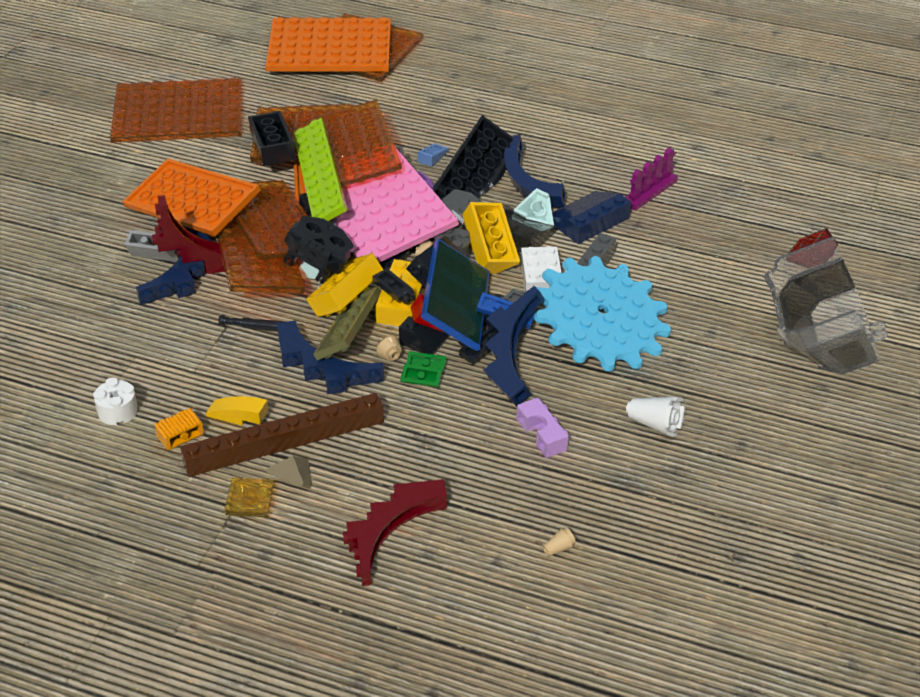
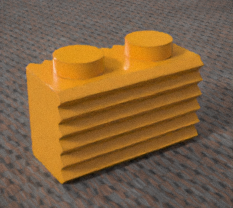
M191 408L180 411L169 418L162 419L154 425L156 436L167 451L204 434L203 423Z

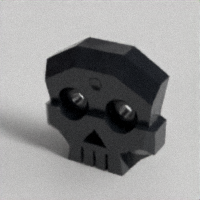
M302 215L300 221L293 224L284 241L289 250L283 261L286 264L290 259L289 266H293L297 258L319 270L315 280L319 282L322 277L320 284H323L328 279L330 273H340L343 270L348 259L353 256L357 246L346 231L324 218Z

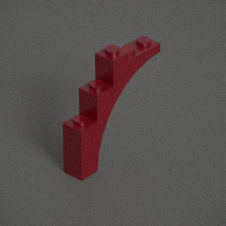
M165 195L157 196L158 204H155L156 215H160L161 218L157 219L158 226H155V234H152L153 245L158 247V252L177 250L178 257H182V263L203 261L206 274L249 268L246 243H216L192 234L174 218L168 207Z
M444 479L393 484L394 493H390V501L370 503L371 512H367V520L346 522L347 531H343L344 544H348L349 553L354 552V559L359 560V564H356L357 578L361 577L362 586L371 585V569L374 558L382 543L392 532L415 517L447 509V493Z

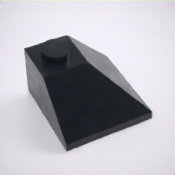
M410 316L399 326L400 344L420 353L434 355L450 337L445 332L414 322L413 317Z

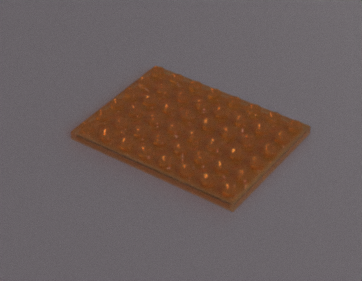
M242 78L154 81L150 83L137 82L116 85L110 134L111 143L241 136Z

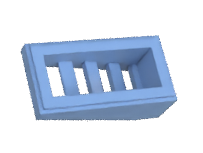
M434 143L418 152V162L432 167L449 151V148Z

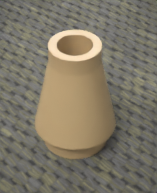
M568 528L560 529L547 543L542 545V548L549 557L555 553L572 548L576 540Z

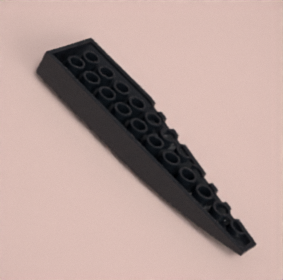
M482 115L432 187V190L441 200L454 189L470 192L479 198L496 185L506 169L504 152L505 148L510 147L513 137Z

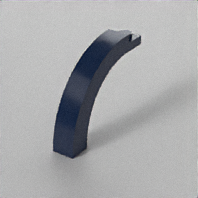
M514 135L513 142L510 143V147L505 148L504 152L506 168L513 186L525 198L537 188L549 194L551 207L564 208L566 200L564 184L543 182L527 174L521 167L524 147L521 135Z

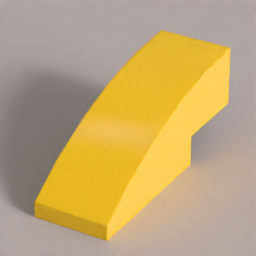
M246 396L220 398L213 401L206 412V416L242 426L245 421L261 424L268 413V402L266 399Z

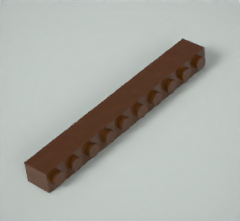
M372 393L180 446L183 465L187 476L192 477L384 423L383 404L377 393Z

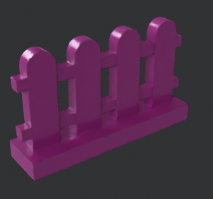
M668 147L664 152V157L658 154L654 158L653 164L646 162L643 171L636 169L633 172L632 179H630L631 193L625 197L631 201V209L638 210L677 182L678 176L672 173L674 166H672L673 158L676 154L674 149Z

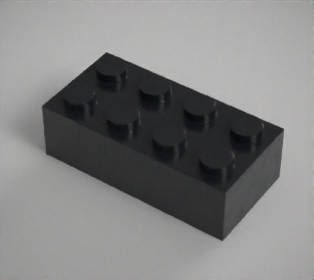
M281 111L248 116L250 134L263 166H272L277 163H288L296 160L294 141Z

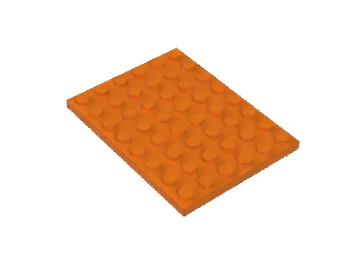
M273 18L265 65L266 71L389 72L391 18Z

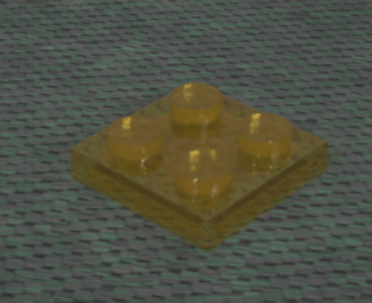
M232 478L224 509L225 515L268 517L274 480Z

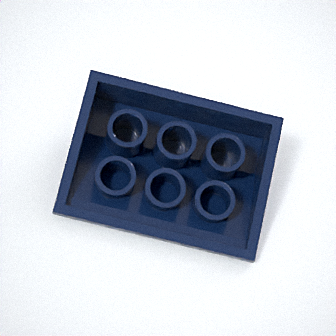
M594 191L564 206V208L552 212L554 227L577 244H580L629 219L631 201L620 193Z

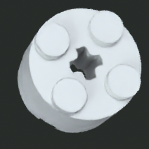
M109 378L93 393L97 414L103 423L108 425H117V422L121 421L127 423L136 416L137 401L134 387L130 383L117 380L116 378Z

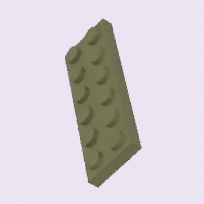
M378 286L358 294V298L354 302L348 303L346 310L337 315L313 353L316 360L328 359L336 352H344L350 348L352 340L356 338L357 332L362 328L361 325L367 319L369 312L372 311L373 305L378 301L381 293Z

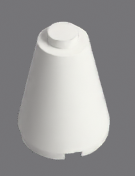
M681 397L635 398L628 402L626 413L629 418L667 436L675 437L678 433L674 432L677 428L681 429L685 408L681 406L680 401H684Z

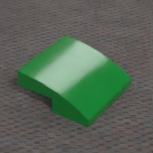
M409 351L400 382L439 388L445 371L447 356Z

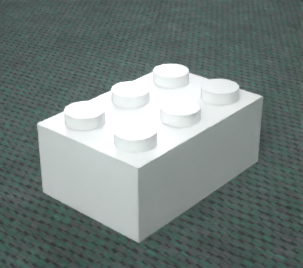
M557 247L521 248V271L524 293L533 286L536 288H549V284L542 278V273L546 269L562 273Z

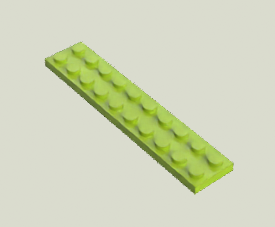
M319 118L318 120H313L304 128H299L293 135L312 217L324 218L329 221L348 209L324 120Z

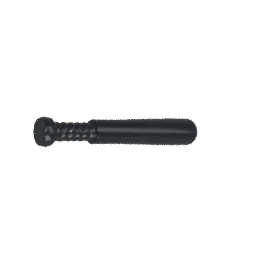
M220 315L218 320L220 326L225 324L239 325L244 328L278 332L277 323L288 322L252 318L240 319L226 317L225 315Z

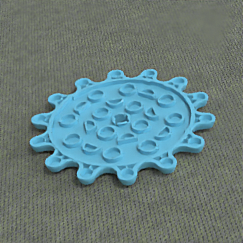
M593 256L589 260L588 266H581L573 258H566L562 263L565 270L564 273H559L552 269H546L542 273V278L549 284V288L537 287L544 298L542 303L545 305V309L538 310L534 314V320L537 323L549 324L553 327L554 332L548 337L549 343L553 346L561 344L570 345L574 350L572 358L575 362L584 363L588 357H595L600 361L601 367L605 371L611 372L615 369V362L617 360H624L631 368L640 369L642 366L640 353L646 352L652 356H660L662 354V346L655 340V337L670 336L671 327L661 322L657 316L667 312V304L663 301L651 299L648 294L652 291V283L648 280L641 282L633 281L628 276L629 267L627 265L620 264L613 270L606 268L598 256ZM604 308L606 314L599 312V310Z

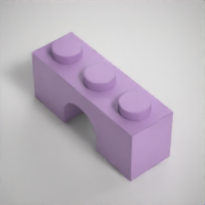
M539 398L517 405L516 420L526 432L538 429L536 446L545 458L567 451L568 432L562 429L557 418L551 415L548 407Z

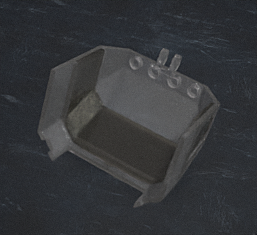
M833 236L778 257L774 262V268L771 271H767L763 277L772 293L779 326L776 329L783 343L788 348L799 351L815 361L818 368L840 375L880 361L874 340L881 341L888 337V331L885 330L886 325L883 321L869 324L855 283Z

